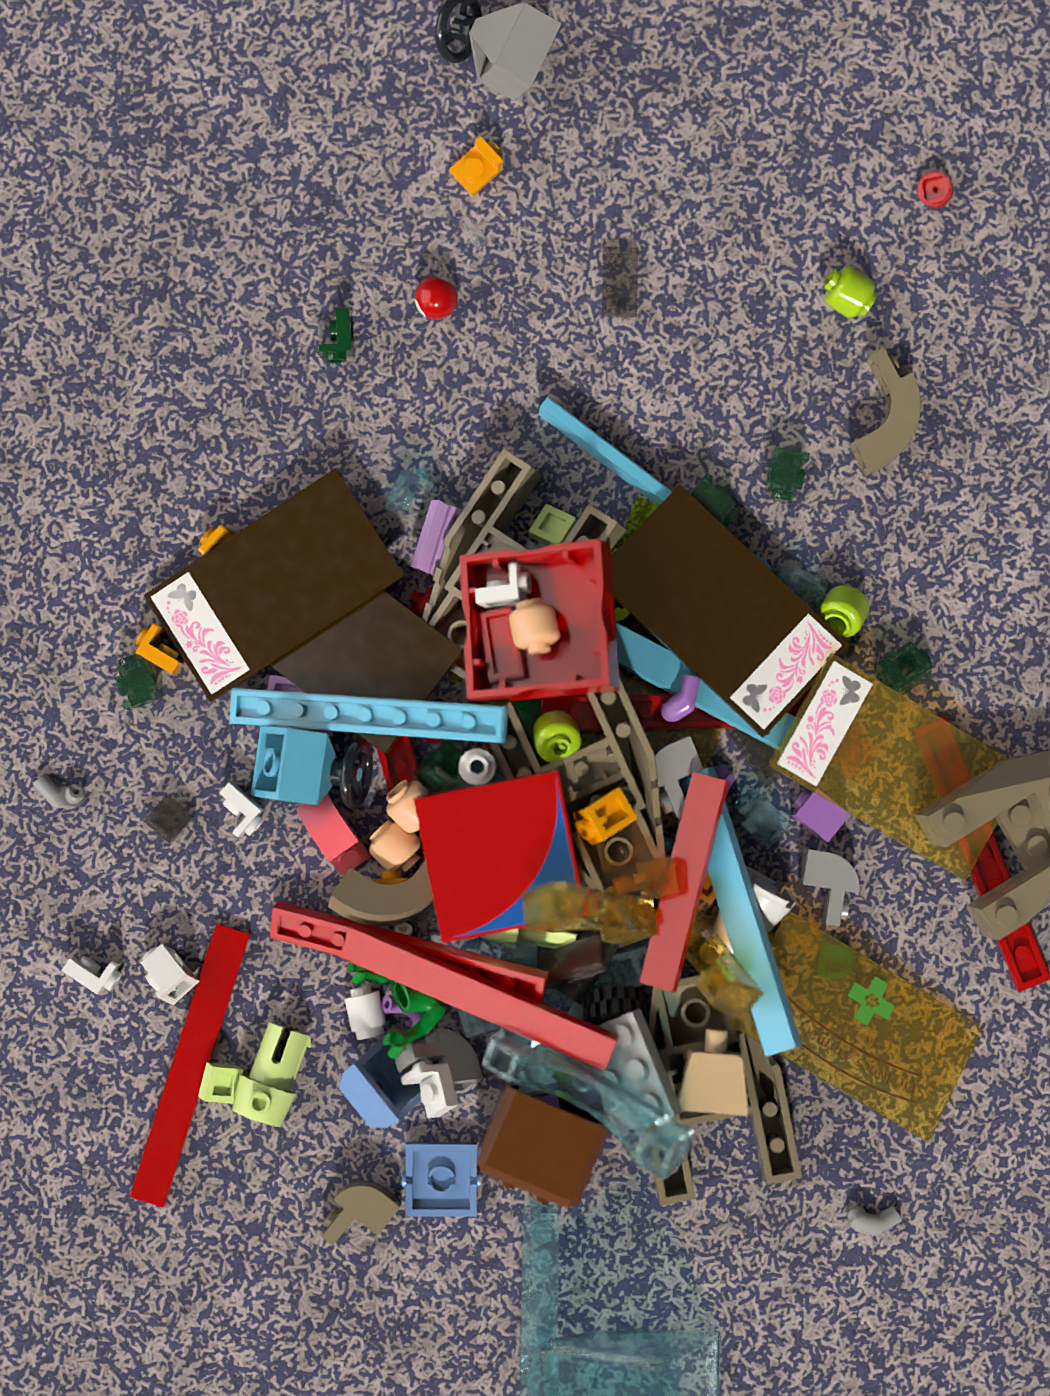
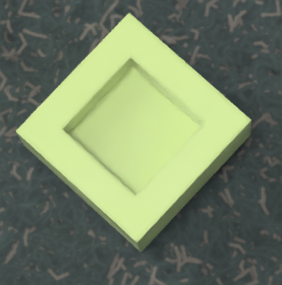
M545 504L528 532L530 538L538 542L541 541L547 546L561 544L576 524L577 519L551 505Z
M207 1062L198 1097L207 1102L233 1104L239 1076L243 1074L244 1069L238 1065Z

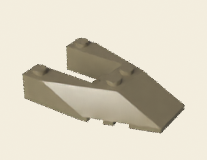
M504 448L444 539L443 545L445 547L439 568L436 567L433 577L435 582L429 603L426 602L422 615L423 621L463 651L466 643L467 625L462 607L459 555L501 550L529 551L504 533L542 475ZM588 504L563 543L601 539L611 548L612 554L627 530L618 522ZM464 651L461 658L456 661L450 670L466 681Z
M620 676V691L587 694L606 735L605 738L587 745L563 759L542 765L514 701H508L499 705L508 707L506 743L489 742L506 779L559 768L569 816L568 823L580 877L600 899L667 870L655 755ZM620 787L638 819L606 840L591 845L577 831L573 813L587 807L613 789Z
M1050 750L1001 760L914 814L929 842L934 846L948 847L993 818L996 819L1024 870L966 905L984 937L1001 940L1028 923L1050 903Z
M725 971L681 978L677 992H669L653 987L648 1029L675 1096H677L688 1049H705L706 1029L727 1030L726 1051L739 1052L743 1057L748 1114L750 1116L763 1180L769 1185L802 1178L781 1070L772 1055L765 1056L758 1030ZM682 1111V1113L644 1127L660 1206L696 1199L682 1127L741 1115Z

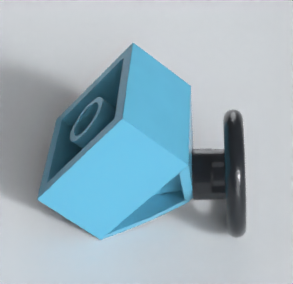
M260 726L251 796L318 805L332 786H340L344 805L349 809H357L364 803L371 786L373 774L371 748L365 740L357 739L351 743L344 758H338L326 733Z

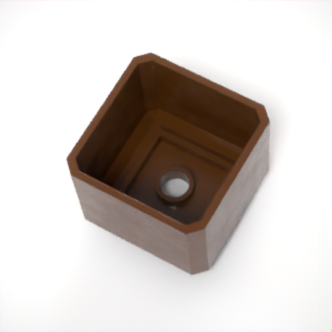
M507 1075L478 1145L477 1162L481 1172L494 1177L495 1182L503 1187L512 1190L518 1187L529 1192V1197L541 1203L549 1204V1201L565 1208L579 1204L610 1130L606 1116L588 1107H584L582 1111L559 1095L560 1108L520 1092L517 1078Z

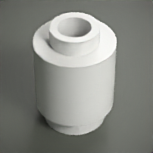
M472 749L461 757L459 773L467 783L482 785L493 777L495 762L487 751ZM480 760L483 762L484 770L482 773L474 774L471 772L470 764L472 761Z
M371 985L350 989L351 996L344 998L351 1031L356 1032L357 1040L384 1034L383 1025L386 1024V1019L382 1010L379 990L372 991Z

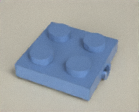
M406 1142V1172H402V1187H405V1216L477 1217V1187H481V1172H477V1142Z

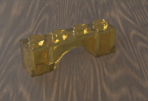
M556 881L522 893L526 930L551 934L579 929L600 930L602 942L625 946L658 935L656 911L652 899Z
M658 907L648 918L652 926H654ZM697 909L685 958L700 974L701 978L697 981L696 985L711 1006L741 1020L764 993Z

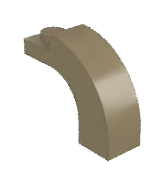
M885 348L872 353L866 360L886 399L885 418L877 430L861 437L849 446L865 477L887 466L906 448L916 431L920 418L921 398L917 380L913 372L900 378L898 375L900 373L899 364L892 354H887Z
M424 860L418 871L411 878L393 885L376 883L350 867L331 894L328 907L349 920L370 926H390L411 920L424 912L434 902L426 861Z

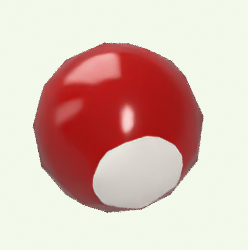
M430 276L422 280L415 290L414 300L416 308L423 316L429 319L441 320L448 317L457 307V288L443 279Z

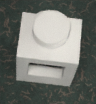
M164 944L150 949L143 956L141 964L148 972L145 976L146 980L157 991L155 993L157 997L169 1004L174 1005L199 982L198 978L175 950Z

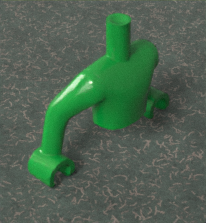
M350 962L347 971L356 972L352 978L355 985H361L364 981L392 985L394 999L403 1013L419 1012L424 1014L406 1032L390 1030L382 1043L383 1045H392L388 1052L390 1058L397 1059L404 1047L422 1039L444 1016L446 1011L444 1002Z

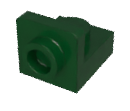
M349 308L335 309L336 320H330L331 341H337V343L316 345L318 356L326 358V363H344L347 361V357L355 356L353 320Z

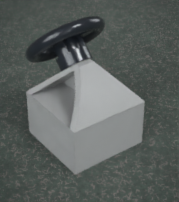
M446 0L437 17L435 41L442 58L450 63H461L473 53L477 80L515 101L532 86L561 23L525 2L482 16V10L477 0ZM457 5L455 18L451 23V27L446 30L449 15ZM467 6H469L472 16L466 15ZM453 40L462 41L466 44L457 53L450 51L447 46Z

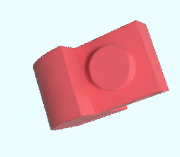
M328 792L318 805L302 804L296 808L304 826L328 861L332 862L342 876L347 873L350 867L354 869L372 857Z

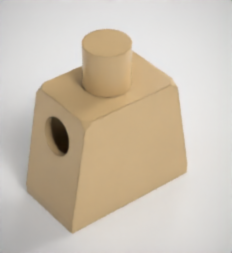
M706 1029L705 1049H688L676 1096L681 1111L748 1116L743 1057L739 1052L726 1051L727 1030Z

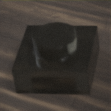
M166 794L143 822L169 844H173L195 816L169 794Z

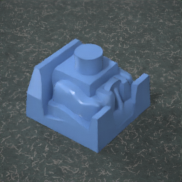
M386 1035L342 1074L339 1090L370 1128H387L395 1124L421 1101L419 1084H402L401 1077L408 1072L398 1073L395 1059L390 1058L388 1055L392 1045H383L382 1043Z

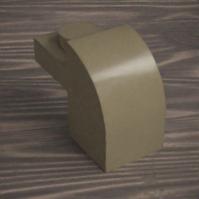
M365 1180L349 1183L342 1187L333 1198L343 1208L340 1210L335 1206L322 1222L327 1227L322 1234V1238L333 1246L355 1218L378 1236L400 1209L402 1201L378 1183Z

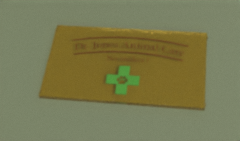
M789 911L783 917L770 945L802 1046L777 1054L925 1142H929L982 1033L983 1027ZM744 992L728 1024L761 1043L746 992Z

